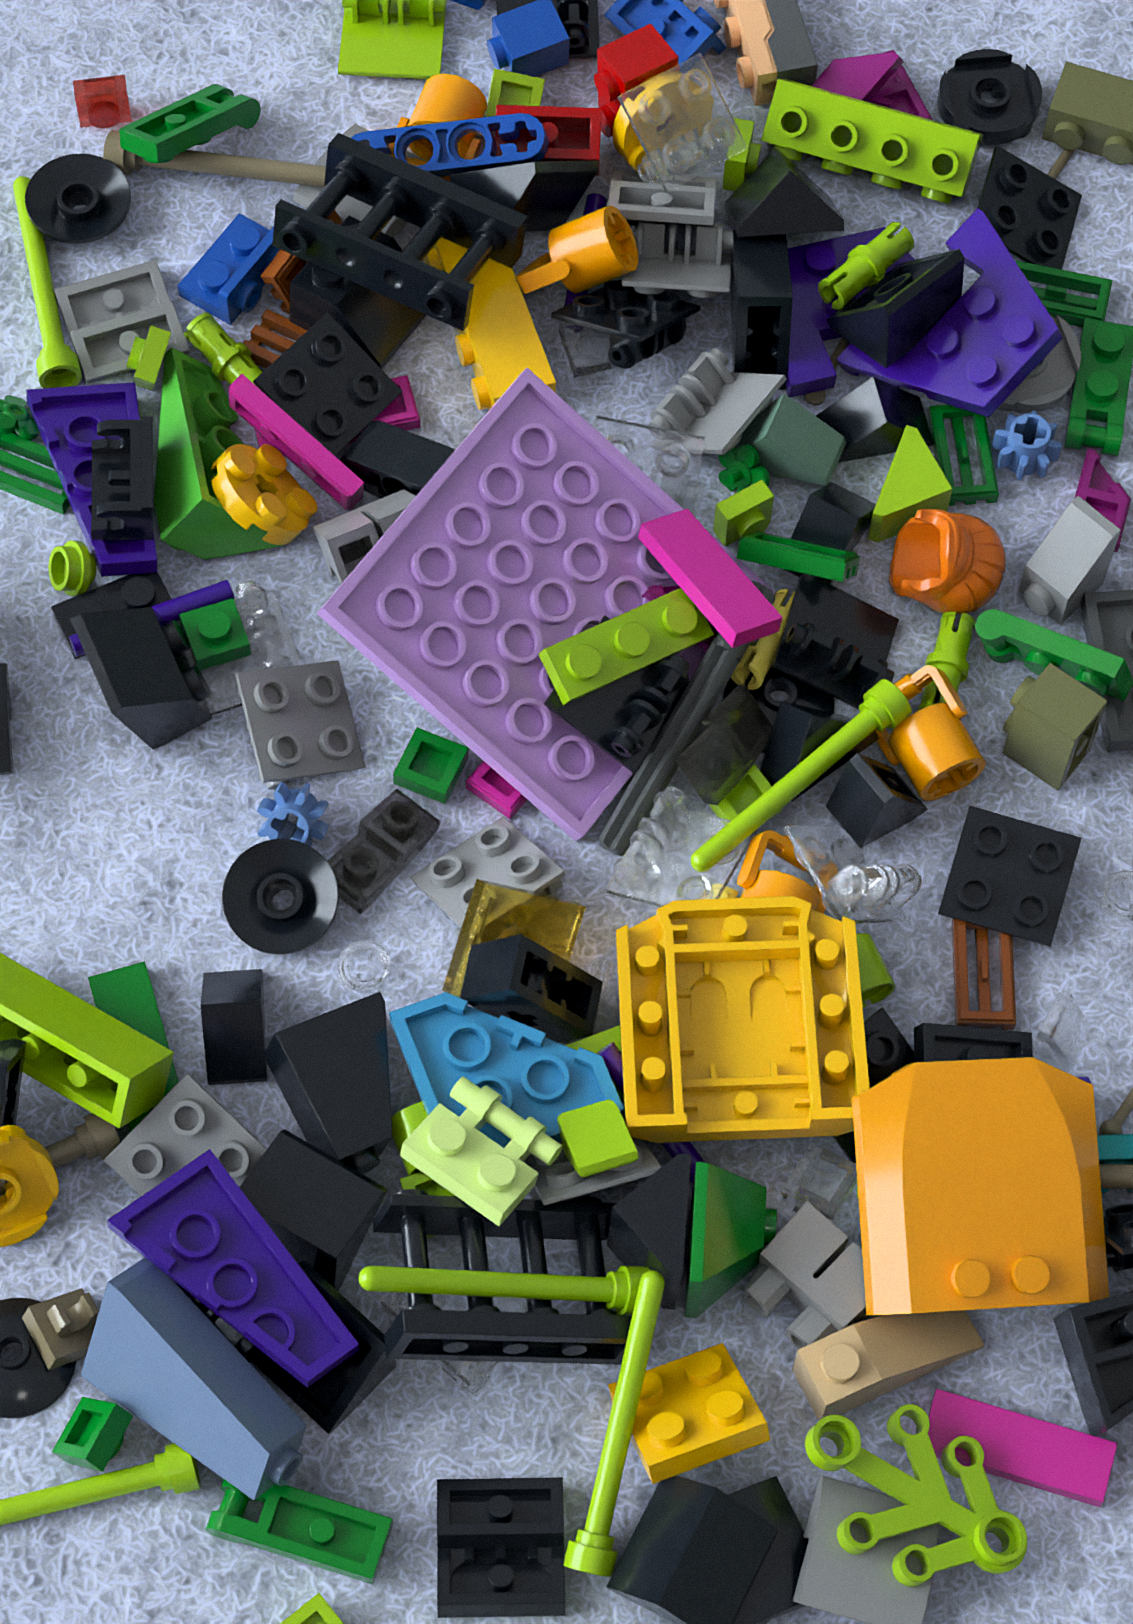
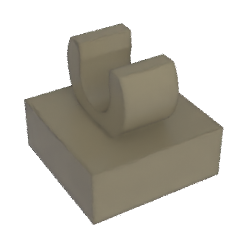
M83 1288L28 1306L22 1319L48 1370L86 1357L99 1310L90 1293L85 1294Z

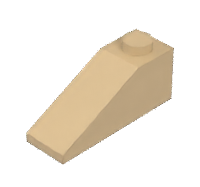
M966 1310L880 1315L852 1324L798 1349L792 1371L819 1421L828 1415H842L984 1348L985 1345Z

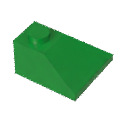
M696 1162L690 1204L684 1316L688 1318L700 1316L758 1266L760 1253L763 1251L764 1245H768L776 1236L777 1209L766 1208L767 1187L704 1162Z

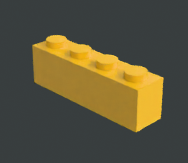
M441 237L424 258L426 264L449 274L468 249ZM489 258L470 282L474 285L468 326L464 331L459 330V335H455L456 349L462 366L472 365L476 378L471 379L475 403L479 410L488 408V411L526 368H529L556 393V380L513 268Z

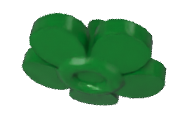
M11 395L5 396L4 400L0 399L1 433L15 434L16 431L21 438L27 440L38 437L39 430L29 407L26 408L27 402Z
M744 444L738 449L736 447L732 448L724 455L718 454L720 463L726 468L719 473V481L731 492L737 489L738 493L760 480H763L767 487L769 486V473L763 466H756L760 460L759 454L751 445Z

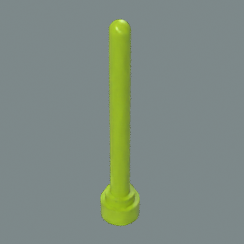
M20 176L13 183V191L43 342L40 356L36 360L39 384L42 388L77 386L82 379L79 358L64 342L44 235L32 224L26 210L25 193L31 179L26 176Z
M881 679L863 695L864 702L859 705V714L692 854L690 862L693 869L697 872L709 871L874 730L882 732L885 728L894 729L911 715V706L899 688L886 679Z
M366 1266L359 1273L358 1280L363 1289L375 1292L606 1302L607 1308L615 1309L618 1315L632 1316L640 1279L650 1269L642 1266H620L617 1271H609L606 1277Z
M655 1270L645 1272L640 1279L585 1528L578 1529L576 1539L568 1541L563 1564L565 1567L599 1576H612L618 1556V1551L613 1549L615 1537L610 1536L609 1533L665 1286L664 1277Z
M175 1443L165 1445V1452L154 1454V1461L0 1499V1526L160 1486L162 1492L174 1489L176 1495L201 1489L197 1462L193 1456Z

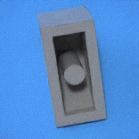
M1079 496L1070 502L1026 564L1019 587V592L1023 594V598L1031 610L1041 616L1049 615L1060 625L1081 606L1084 593H1093L1103 585L1121 531Z

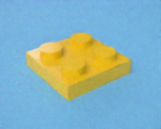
M723 1343L645 1371L630 1440L652 1484L770 1441L767 1422ZM617 1382L608 1384L612 1403Z

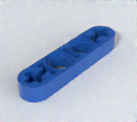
M524 113L366 131L351 137L388 155L392 154L389 144L395 142V158L408 163L406 160L408 146L415 140L426 139L433 145V155L426 164L415 167L438 177L539 162L544 158L549 145L547 132L536 117ZM527 128L532 137H537V140L528 142V151L520 152L516 144L513 143L499 144L503 154L496 156L497 145L492 132L499 130L498 134L502 141L519 138V130ZM478 133L485 138L486 143L483 153L478 158L472 160L460 157L457 151L460 139L466 134Z

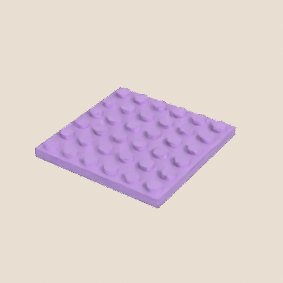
M526 368L316 614L568 836L577 841L587 833L633 773L543 704L554 689V686L538 654L549 646L598 625L605 615L612 619L650 602L647 598H642L641 596L652 585H662V587L679 586L638 539L642 523L684 509L529 368ZM710 533L751 581L759 582L771 589L741 560L736 559V556ZM698 645L675 654L685 659L690 665L687 671L689 681L706 654Z

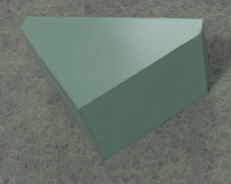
M784 394L773 400L764 411L757 414L742 432L741 439L735 447L738 449L744 444L754 447L760 459L756 466L766 468L769 475L828 486L846 445V440L839 432Z

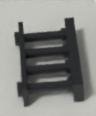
M340 133L328 144L324 180L326 187L309 207L304 210L282 199L275 206L272 246L461 331H464L469 323L474 285L470 282L489 258L513 268L522 256L528 216ZM346 195L373 206L354 231L327 220ZM394 216L420 227V230L402 252L374 241ZM441 237L468 249L449 274L422 262Z
M408 1189L396 1194L390 1193L373 1220V1231L377 1233H401L404 1266L411 1268H430L426 1234L460 1236L464 1270L489 1271L485 1237L519 1238L523 1273L548 1274L544 1239L576 1240L581 1276L606 1277L601 1241L608 1238L612 1207L617 1203H603L596 1197H580L571 1201H559L543 1205L541 1200L523 1199L504 1222L497 1226L457 1196L428 1195L423 1190ZM407 1293L409 1307L400 1311L384 1335L386 1359L621 1365L632 1316L618 1315L616 1311L607 1308L606 1302L585 1301V1314H560L557 1309L552 1308V1300L526 1299L528 1311L525 1313L501 1312L498 1307L493 1305V1297L467 1296L469 1309L466 1311L441 1310L439 1306L434 1305L433 1294Z

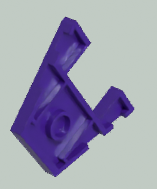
M977 208L945 244L949 251L960 249L965 258L964 264L981 276L910 352L903 355L887 369L851 343L836 358L840 368L846 373L857 377L859 373L875 377L898 388L902 386L925 393L928 399L990 417L1063 339L1059 328L984 212Z
M885 227L788 248L793 295L786 381L788 397L791 398L834 388L837 374L823 341L842 337L832 330L826 321L827 318L838 311L832 308V303L838 299V296L829 304H826L819 294L818 284L849 258L847 255L852 249L858 245L868 244L886 229ZM909 253L905 254L891 265L884 275L900 263L915 259ZM870 286L865 287V288H864L862 291H860L856 296H858L860 293H862L864 290H866V289H867L868 287H870Z

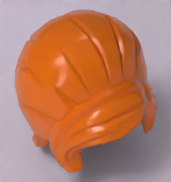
M938 509L917 510L915 517H911L898 532L890 566L889 583L896 596H907L940 613L956 612V615H960L962 612H974L990 602V599L994 597L1000 588L1006 567L1004 547L995 529L978 517Z

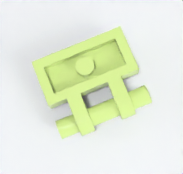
M463 1076L452 1088L450 1097L467 1109L459 1117L439 1103L403 1142L400 1157L497 1226H500L536 1184L539 1173L524 1163L527 1157L533 1154L550 1166L559 1156L563 1145L545 1134L547 1127L532 1116L525 1120L501 1103L502 1095L487 1085L480 1088ZM488 1123L510 1138L511 1141L503 1148L479 1130Z

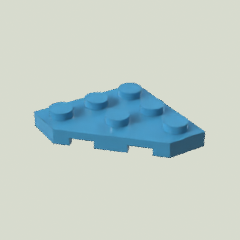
M447 992L389 1012L391 1025L427 1115L440 1103L457 1116H461L467 1108L451 1098L450 1092L456 1082L464 1076L478 1087L482 1088L487 1085L502 1095L501 1103L525 1120L530 1116L547 1127L545 1134L557 1142L561 1141L557 1117L561 1113L611 1099L618 1106L624 1118L625 1109L603 1057L581 1047L577 1051L546 1038V1033L503 1015L500 1018L468 1006V1001ZM488 1123L479 1130L503 1148L511 1141L510 1138Z

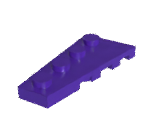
M135 382L26 390L28 407L89 549L95 558L101 577L157 573L154 529L153 540H92L91 536L92 440L106 438L117 440L122 438L115 435L108 437L97 435V424L102 421L140 420Z
M210 1149L107 1220V1226L111 1231L307 1388L358 1351L359 1343Z

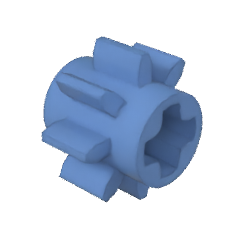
M1034 410L1030 414H1023L1018 417L1012 413L1008 414L1005 430H996L992 443L994 449L1000 450L996 466L998 469L1007 466L1010 471L1016 473L1017 480L1020 481L1024 475L1034 473L1044 478L1047 474L1049 461H1058L1062 448L1060 442L1053 440L1057 424H1048Z
M281 782L274 792L275 801L270 798H263L257 812L268 819L257 833L259 837L268 836L270 840L291 839L311 847V837L323 839L329 828V825L324 821L318 820L324 814L328 802L324 800L317 801L315 796L310 793V784L305 783L301 789L289 790L288 786ZM289 813L299 817L297 824H293L288 820Z

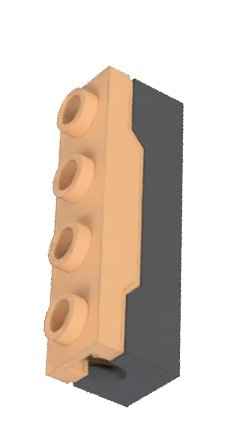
M713 0L716 9L724 8L727 16V18H724L723 23L725 40L728 48H737L739 58L736 59L739 85L742 89H750L755 106L772 102L778 79H788L809 86L816 81L818 63L797 0Z

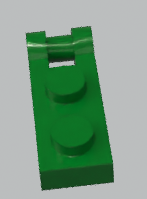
M212 84L120 128V146L124 150L143 157L147 162L156 164L171 161L175 155L195 145L206 144L212 137L236 125L245 129L252 128L260 117V103L258 100L243 94L234 96L231 89L219 84Z
M1085 318L1079 344L1081 362L1073 383L1064 447L1080 450L1082 445L1102 448L1101 454L1118 457L1123 437V424L1133 361V326ZM1086 419L1106 422L1105 427L1086 424Z
M987 610L981 613L976 620V632L983 643L987 655L994 662L1007 663L1012 659L1022 661L1027 669L1038 676L1051 663L1104 698L1105 695H1108L1123 702L1133 686V679L1128 665L1122 657L1000 610Z
M223 1479L220 1489L225 1494L219 1511H212L205 1528L207 1533L224 1540L243 1543L356 1580L374 1584L393 1527V1518L288 1485L279 1486L275 1484L257 1499L253 1500ZM248 1501L264 1503L258 1523L243 1518Z

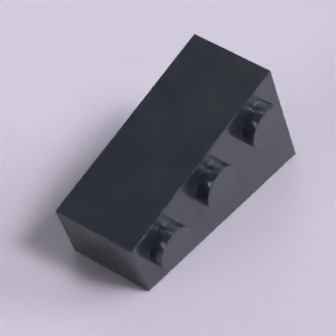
M1133 1291L1068 1308L1053 1318L1090 1435L1093 1436L1106 1432L1133 1412Z

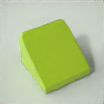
M603 1100L558 1115L557 1123L564 1154L580 1177L591 1176L636 1162L639 1159L637 1149L624 1119L613 1100Z

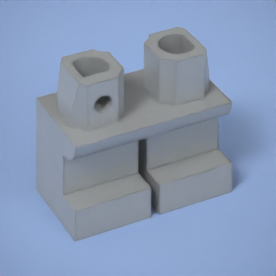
M403 489L313 526L331 577L337 576L341 585L416 496Z
M806 1201L760 1253L757 1271L745 1288L743 1299L758 1314L765 1318H768L786 1298L794 1304L802 1313L787 1328L785 1335L797 1349H801L852 1324L858 1323L866 1315L862 1248L853 1241L845 1249L848 1236L811 1203Z

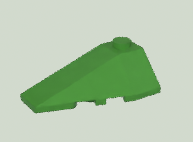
M171 347L165 353L154 491V505L161 540L176 550H184L204 560L283 546L270 544L262 540L268 532L260 529L255 524H252L245 530L231 518L218 501L211 480L218 472L217 468H211L213 463L227 448L235 444H243L241 439L230 428L236 422L238 416L229 407V398L220 380L212 373V367Z

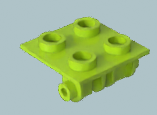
M342 0L344 15L338 75L429 79L433 75L440 74L447 0Z

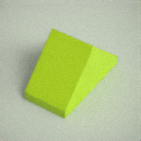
M908 425L905 427L872 514L868 540L879 543L898 535L902 526L911 517H915L917 510L938 509L948 511L952 487L918 429Z

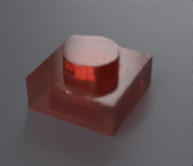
M125 75L73 81L81 128L94 126L105 129L111 128L118 123L132 122Z

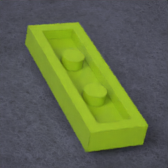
M679 588L549 646L538 655L564 706L654 665L660 660L667 659L672 654H678L711 638L714 633L703 613L685 592Z

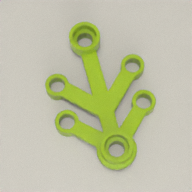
M905 1404L893 1412L887 1421L888 1434L896 1444L905 1447L915 1478L862 1448L859 1430L851 1420L844 1416H825L810 1428L805 1438V1450L815 1466L825 1471H838L844 1468L906 1504L871 1515L858 1511L846 1517L837 1528L838 1542L846 1552L860 1555L867 1552L869 1548L874 1547L879 1540L940 1524L961 1536L931 1548L921 1544H910L899 1551L893 1559L892 1570L895 1578L907 1587H917L930 1579L936 1572L974 1562L986 1572L1003 1574L1016 1568L1024 1559L1027 1552V1533L1025 1527L1015 1515L998 1509L982 1465L984 1462L983 1448L973 1437L966 1435L956 1437L944 1447L941 1454L944 1469L951 1476L961 1478L970 1506L969 1510L953 1501L950 1497L928 1435L930 1428L929 1417L921 1407L915 1404ZM901 1416H907L914 1421L916 1425L915 1435L908 1434L902 1429L900 1424ZM822 1437L829 1438L836 1444V1456H829L822 1450L820 1446V1439ZM956 1447L968 1452L971 1459L970 1466H963L957 1461L955 1457ZM851 1523L859 1524L865 1529L867 1533L866 1543H860L853 1539L850 1534ZM986 1533H993L999 1538L1002 1546L1000 1553L994 1552L988 1546L985 1538ZM907 1555H912L919 1559L923 1568L921 1575H914L908 1570L905 1562Z

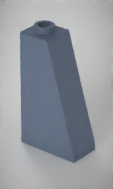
M143 1258L107 1282L80 1376L251 1499H257L275 1484L279 1486L285 1485L294 1476L302 1462L303 1455L298 1450L307 1427L304 1421L180 1287L148 1259Z

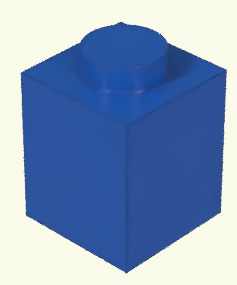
M536 0L492 17V39L487 40V47L496 69L504 68L505 71L536 77L569 64L570 38L551 0Z

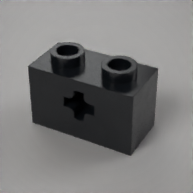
M519 934L471 945L460 998L468 1001V1005L497 1018H500L501 1015L546 1033V1038L559 1043L593 1035L603 981L524 935Z

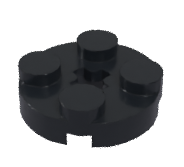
M994 49L971 51L957 58L954 67L948 70L947 73L945 70L941 77L937 96L938 110L945 124L983 134L981 144H1005L1024 138L1032 130L1033 123L1039 114L1042 100L1040 80L1035 71L1027 64L1024 70L1020 65L1011 62L1013 55ZM983 91H991L993 98H1002V100L996 103H988L981 100V95Z

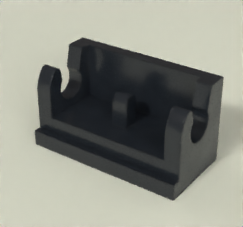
M141 417V420L102 421L97 424V435L105 437L115 435L122 438L117 440L108 438L92 440V540H153V417Z

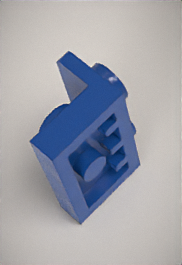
M617 0L604 14L608 21L624 36L651 23L679 57L678 73H682L684 76L710 48H713L719 55L726 49L724 43L716 35L722 28L719 23L700 6L693 13L682 3L684 0Z
M239 213L178 284L179 296L229 325L236 320L242 311L245 313L252 311L257 305L262 294V287L265 285L260 276L280 251V249L272 246L274 226L269 230Z

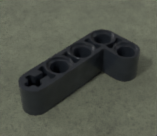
M374 420L362 431L340 458V461L365 482L364 491L371 495L384 498L404 489L417 496L456 449L385 422Z

